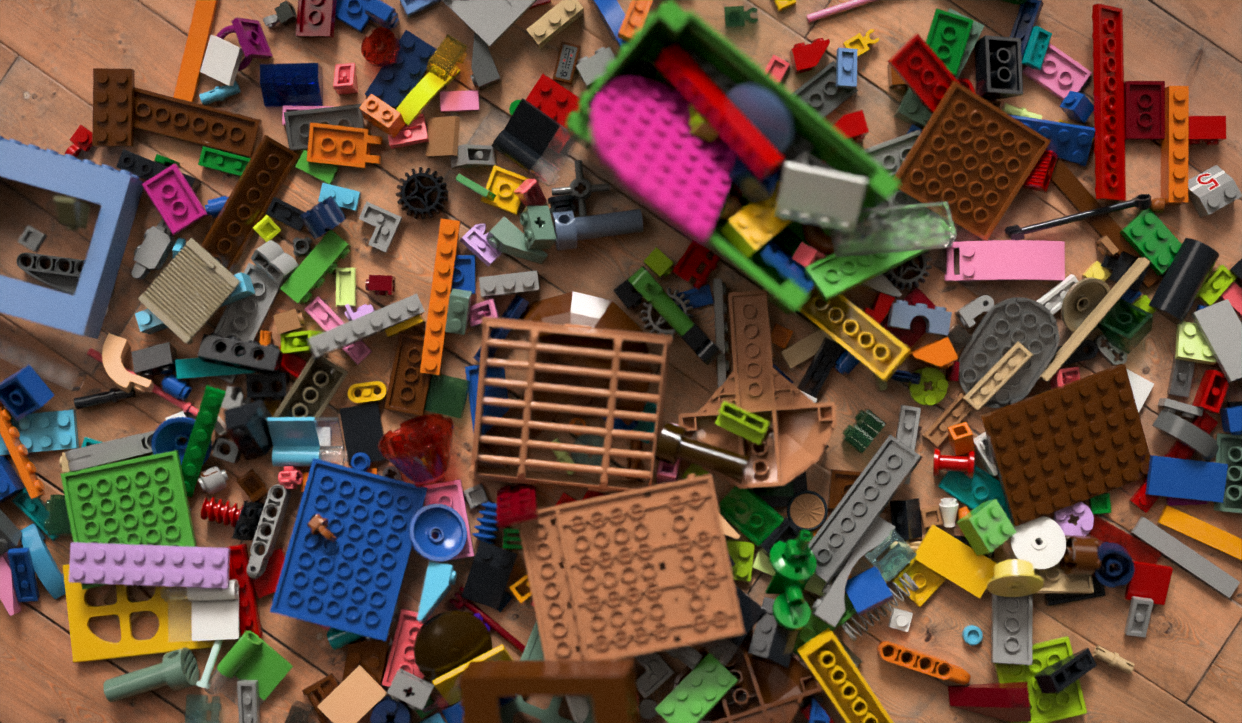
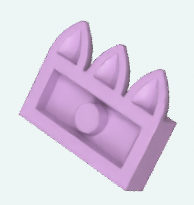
M485 223L476 224L461 238L460 242L489 267L502 252L490 246L486 239L488 233L483 235L486 228Z

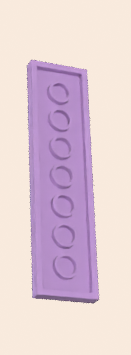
M71 542L69 582L229 588L230 548Z

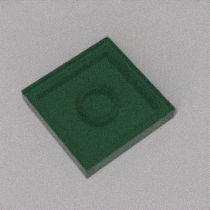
M432 374L424 410L462 419L471 381L442 374Z

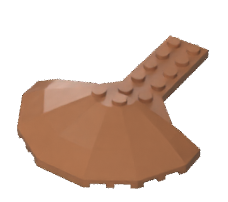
M755 290L728 293L734 371L698 413L678 414L679 426L687 429L686 437L749 457L748 466L742 480L702 467L704 470L739 488L783 486L819 461L837 426L836 402L814 403L773 368L768 291ZM724 401L771 423L761 445L715 424Z

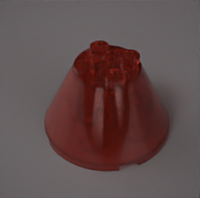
M428 414L402 422L399 429L394 432L389 430L383 435L378 443L379 452L415 483L416 487H422L432 482L440 483L445 480L444 476L448 473L450 467L454 434L453 420L451 417L444 418L443 414Z

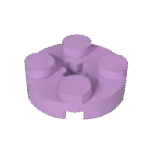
M1079 502L1055 511L1053 521L1061 527L1064 535L1086 536L1093 528L1094 517L1090 508L1083 502ZM1071 514L1079 518L1075 526L1073 523L1069 524L1068 522Z

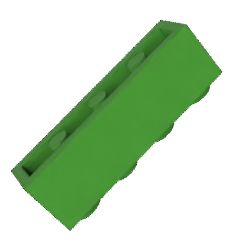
M330 229L280 289L296 303L302 305L304 302L306 304L313 295L311 293L314 289H319L324 284L326 275L328 273L332 274L338 267L337 262L341 258L345 259L348 256L351 245Z

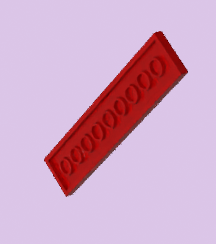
M1104 4L1092 5L1096 199L1120 202L1126 201L1123 9Z

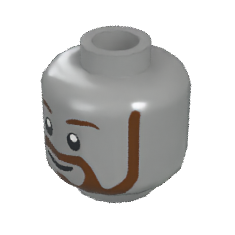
M217 466L201 472L198 479L204 493L208 492L210 495L224 490L227 487L226 481L229 480L224 469L220 470Z

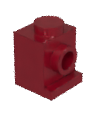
M369 275V279H366L365 284L366 291H372L374 295L383 296L388 292L389 296H394L395 277L390 275Z

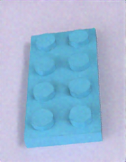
M76 410L31 413L18 421L11 415V422L18 429L19 439L27 448L28 453L79 448ZM0 434V455H8L10 453Z

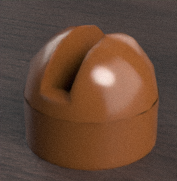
M1164 198L1152 199L1150 209L1154 213H1163L1165 207Z

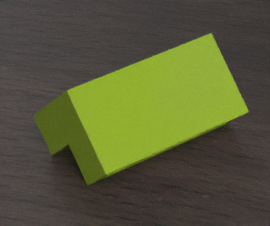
M724 401L715 424L761 445L771 423Z

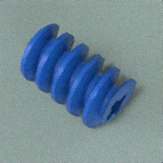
M488 501L487 503H481V506L485 508V510L479 511L483 518L476 519L481 525L474 526L479 532L472 533V535L480 541L495 544L491 539H496L497 535L493 532L499 531V527L495 525L498 524L497 503Z

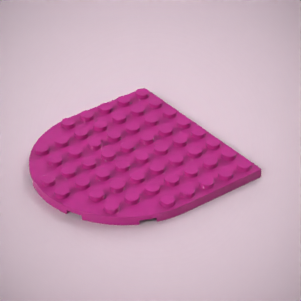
M624 76L611 80L600 89L594 97L590 108L592 117L590 129L599 154L606 165L610 164L618 173L616 177L630 191L702 244L710 233L732 183L729 175L737 154L720 135L712 142H709L691 134V125L689 123L691 118L690 103L678 90L656 80L640 76Z

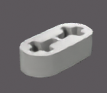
M1104 334L1095 338L1094 342L1098 346V352L1111 365L1116 366L1127 361V353L1111 336ZM1100 340H1107L1106 345L1109 347V349L1107 347H1101ZM1112 351L1115 354H1121L1119 356V358L1121 359L1120 361H1114L1115 355L1112 353Z

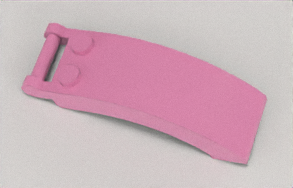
M996 240L944 243V248H946V275H944V281L1065 280V242ZM954 248H959L960 275H954Z

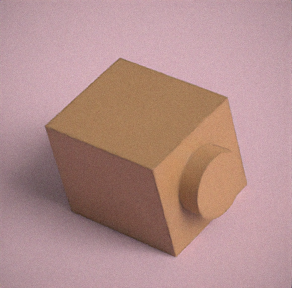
M298 309L273 315L278 334H287L305 328V316Z

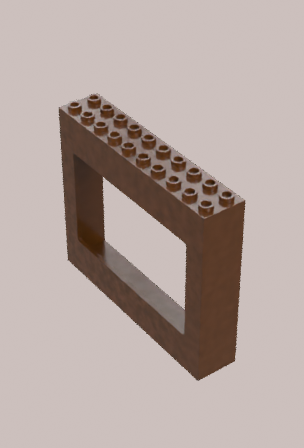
M634 659L471 661L457 682L458 688L461 689L460 706L464 712L462 723H501L498 696H591L594 723H640Z

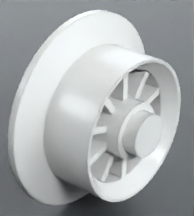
M1042 516L1014 527L1017 533L1011 536V547L1018 560L1031 562L1034 569H1047L1062 559L1066 549V539L1061 527L1055 521Z

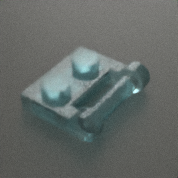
M894 529L889 532L890 535L871 553L868 552L865 555L867 560L888 582L917 555ZM896 541L898 544L878 562L876 558Z

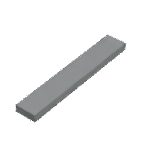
M1142 516L1131 531L1132 534L1227 598L1231 597L1240 583Z

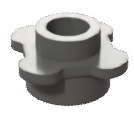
M309 237L305 239L294 238L293 254L297 257L300 255L308 256L312 251V239Z

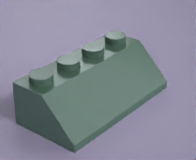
M1217 434V445L1219 448L1216 453V463L1228 464L1224 500L1223 503L1214 502V511L1242 513V435Z

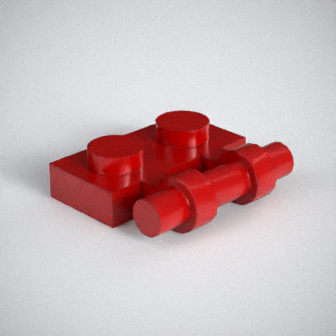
M693 240L672 270V273L686 283L693 277L696 280L693 287L699 290L702 285L707 283L710 273L717 268L716 264L720 258L713 255L711 260L706 258L709 250ZM702 263L706 267L700 274L696 270Z

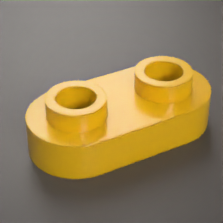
M380 381L357 383L348 389V397L354 403L378 401L387 395V387ZM376 387L381 389V393L378 395L375 393ZM358 389L362 392L360 397H357L355 394Z

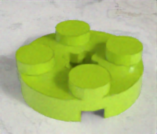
M932 367L917 369L915 373L921 375L920 384L908 383L911 398L921 405L939 403L945 397L948 388V381L944 374ZM931 382L932 390L925 391L923 383Z

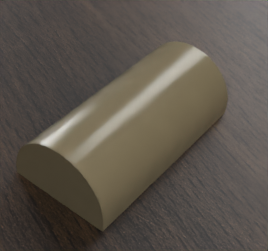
M311 356L272 418L315 417L318 420L347 376L348 371L326 356L316 360Z

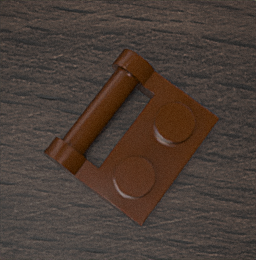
M333 673L302 690L318 714L320 723H325L330 719L317 707L320 702L314 690L317 689L324 700L339 686Z

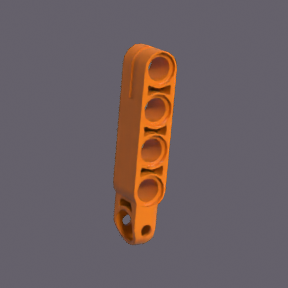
M882 641L877 646L878 654L888 662L964 685L970 682L971 675L962 667L948 663L944 659L890 641ZM890 646L892 648L891 653L883 655V649ZM906 652L910 653L909 660L902 661V655ZM928 659V665L920 667L921 660ZM946 665V672L940 674L938 671L939 667Z

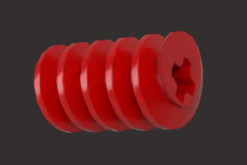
M206 497L200 516L202 520L208 518L210 522L216 519V523L221 524L223 522L225 526L231 523V526L235 528L242 506L238 509V503L230 507V501L223 505V499L215 503V497H212L210 501Z

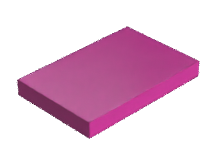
M177 164L171 165L142 184L173 235L208 215Z

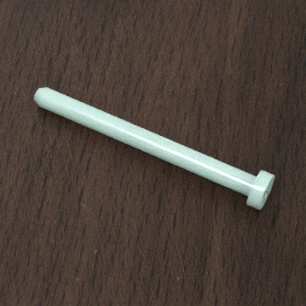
M223 640L214 641L201 681H197L196 686L210 689L211 684H208Z

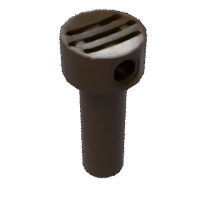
M669 422L665 424L658 440L655 459L671 465H675L677 460L681 459L741 480L743 479L749 457L686 437V428Z

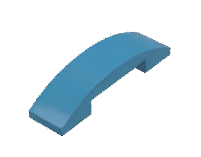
M33 523L20 530L22 532L20 537L23 548H30L34 571L44 587L54 599L65 595L63 573L61 574L43 541L46 538L41 529Z

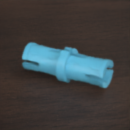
M234 81L233 86H216L215 89L199 94L203 105L206 106L215 101H224L225 98L241 93L237 82Z

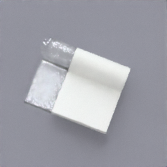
M237 579L229 580V588L164 586L161 588V598L168 603V642L240 638L239 584Z

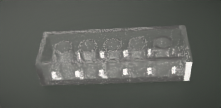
M948 201L859 209L853 233L829 228L835 257L949 248L952 246L957 235Z

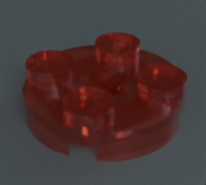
M380 27L372 30V34L363 39L361 45L362 55L373 66L382 67L387 64H393L399 51V38L388 28ZM381 43H383L384 46H383V48L379 51V50L377 49V47H380V46H381Z

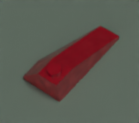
M1027 682L948 686L949 704L952 707L1008 722L1031 721Z

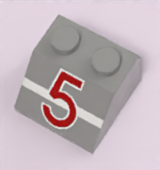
M1217 165L1188 180V197L1200 217L1210 215L1242 197L1234 179Z

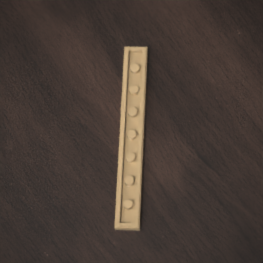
M1138 258L1053 356L1039 377L1040 380L1049 381L1146 269L1150 264L1149 260Z

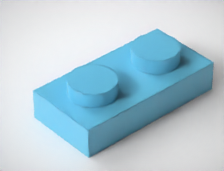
M322 183L318 202L332 195L339 207L357 211L361 192Z

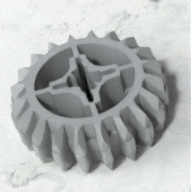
M668 288L667 295L675 299L674 302L677 305H681L683 312L689 318H693V314H687V311L693 309L692 306L686 308V304L690 300L687 299L683 302L684 293L678 297L676 296L678 294L677 289L673 295L670 294L671 288ZM643 303V306L648 309L641 310L642 314H647V317H643L642 321L648 320L649 322L644 327L648 328L651 326L653 328L649 333L653 334L654 331H657V334H670L675 339L673 333L676 331L674 329L662 330L659 328L666 321L664 319L660 322L663 318L661 315L654 324L651 319V309L653 306Z

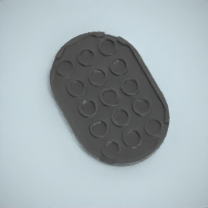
M1023 297L1005 299L994 305L983 317L960 353L958 362H960L958 379L964 392L967 394L1019 341L1033 356L984 406L1000 408L1024 399L1046 369L1058 348L1059 331L1052 313L1041 303Z

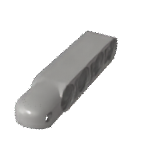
M155 431L135 434L67 451L65 455L68 460L69 470L76 471L152 452L151 442Z
M273 485L268 492L251 545V556L246 570L250 578L258 579L265 572L269 558L273 554L291 498V491L285 489L283 485ZM279 489H282L283 496L280 499H278L277 491ZM273 508H276L277 515L273 518L271 516V510ZM270 526L271 534L266 536L265 529ZM261 545H264L265 547V553L263 555H260L259 548Z

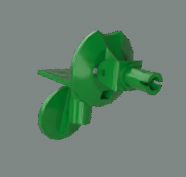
M802 530L797 540H788L787 543L777 542L769 553L770 563L776 572L765 593L780 594L773 603V615L781 626L794 631L805 627L810 619V608L803 598L802 591L817 568L816 558L808 545L812 539V534L807 530Z

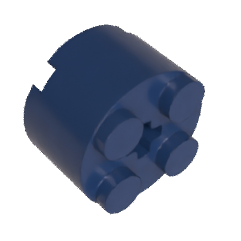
M332 195L299 216L314 239L322 236L347 219Z
M1102 543L1097 549L1100 568L1094 571L1098 581L1107 587L1127 584L1135 572L1134 563L1128 551L1116 543Z
M387 696L374 708L370 720L371 723H411L413 711L407 702L402 700L399 702ZM395 715V719L391 720L389 716Z

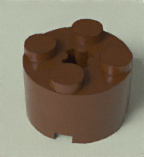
M1065 535L1066 549L1062 559L1059 561L1061 569L1066 570L1064 572L1066 575H1092L1095 570L1100 568V559L1097 552L1099 547L1098 539L1091 536Z

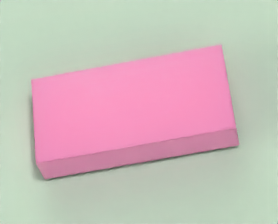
M479 91L440 92V111H480Z

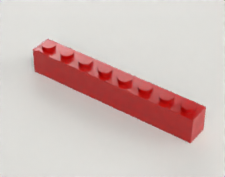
M678 43L662 50L654 65L761 180L775 172L784 158Z

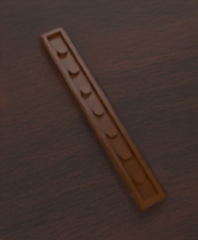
M1061 160L1057 161L1050 180L1074 208L1081 213L1102 207ZM1109 214L1085 219L1100 237L1107 236L1119 249L1115 253L1118 257L1124 251L1142 258L1119 233L1122 230L1121 227ZM1149 266L1142 284L1145 288H1149L1163 275L1158 276Z

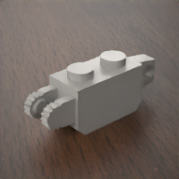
M164 219L156 227L152 226L151 229L149 228L145 232L143 243L135 249L133 260L136 263L131 272L132 277L140 280L145 279L150 270L156 271L161 269L176 243L175 237L172 236V232Z

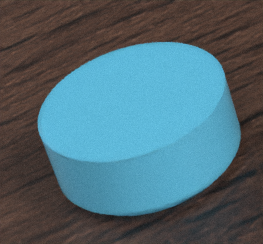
M968 625L963 629L962 638L969 645H977L982 641L983 633L977 626Z

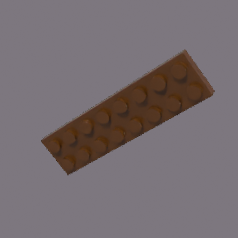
M134 87V128L252 158L262 122L260 119Z
M264 135L201 244L207 252L231 273L255 233L253 227L265 216L273 198L276 197L299 157V154L267 135Z

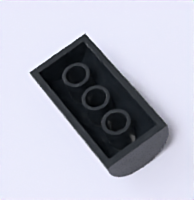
M1185 238L1148 306L1171 322L1182 324L1218 260L1219 253L1200 241Z

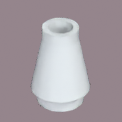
M943 498L939 504L944 527H955L959 505L955 498Z

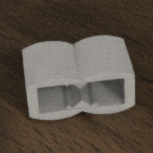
M272 240L257 248L251 257L254 264L266 271L267 275L278 284L289 278L299 266L293 257L284 253L280 245Z

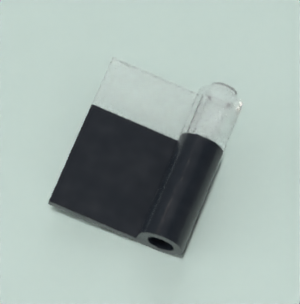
M522 98L506 127L494 140L492 147L549 187L551 184L554 186L560 178L558 174L578 142L568 135L565 127Z
M735 584L734 587L744 633L698 642L700 646L711 653L724 666H727L766 610Z

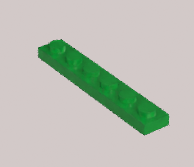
M210 386L205 388L181 464L186 493L189 497L193 496L226 393L224 390Z

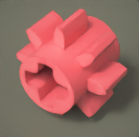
M284 466V471H280L278 475L279 484L284 485V488L288 490L297 489V485H300L303 480L302 472L297 470V466Z

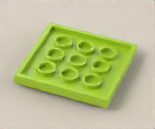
M1068 636L1032 644V665L994 663L998 683L1027 682L1031 721L1008 723H1048L1087 713L1079 679L1059 693L1042 694L1034 677L1046 667L1073 655Z

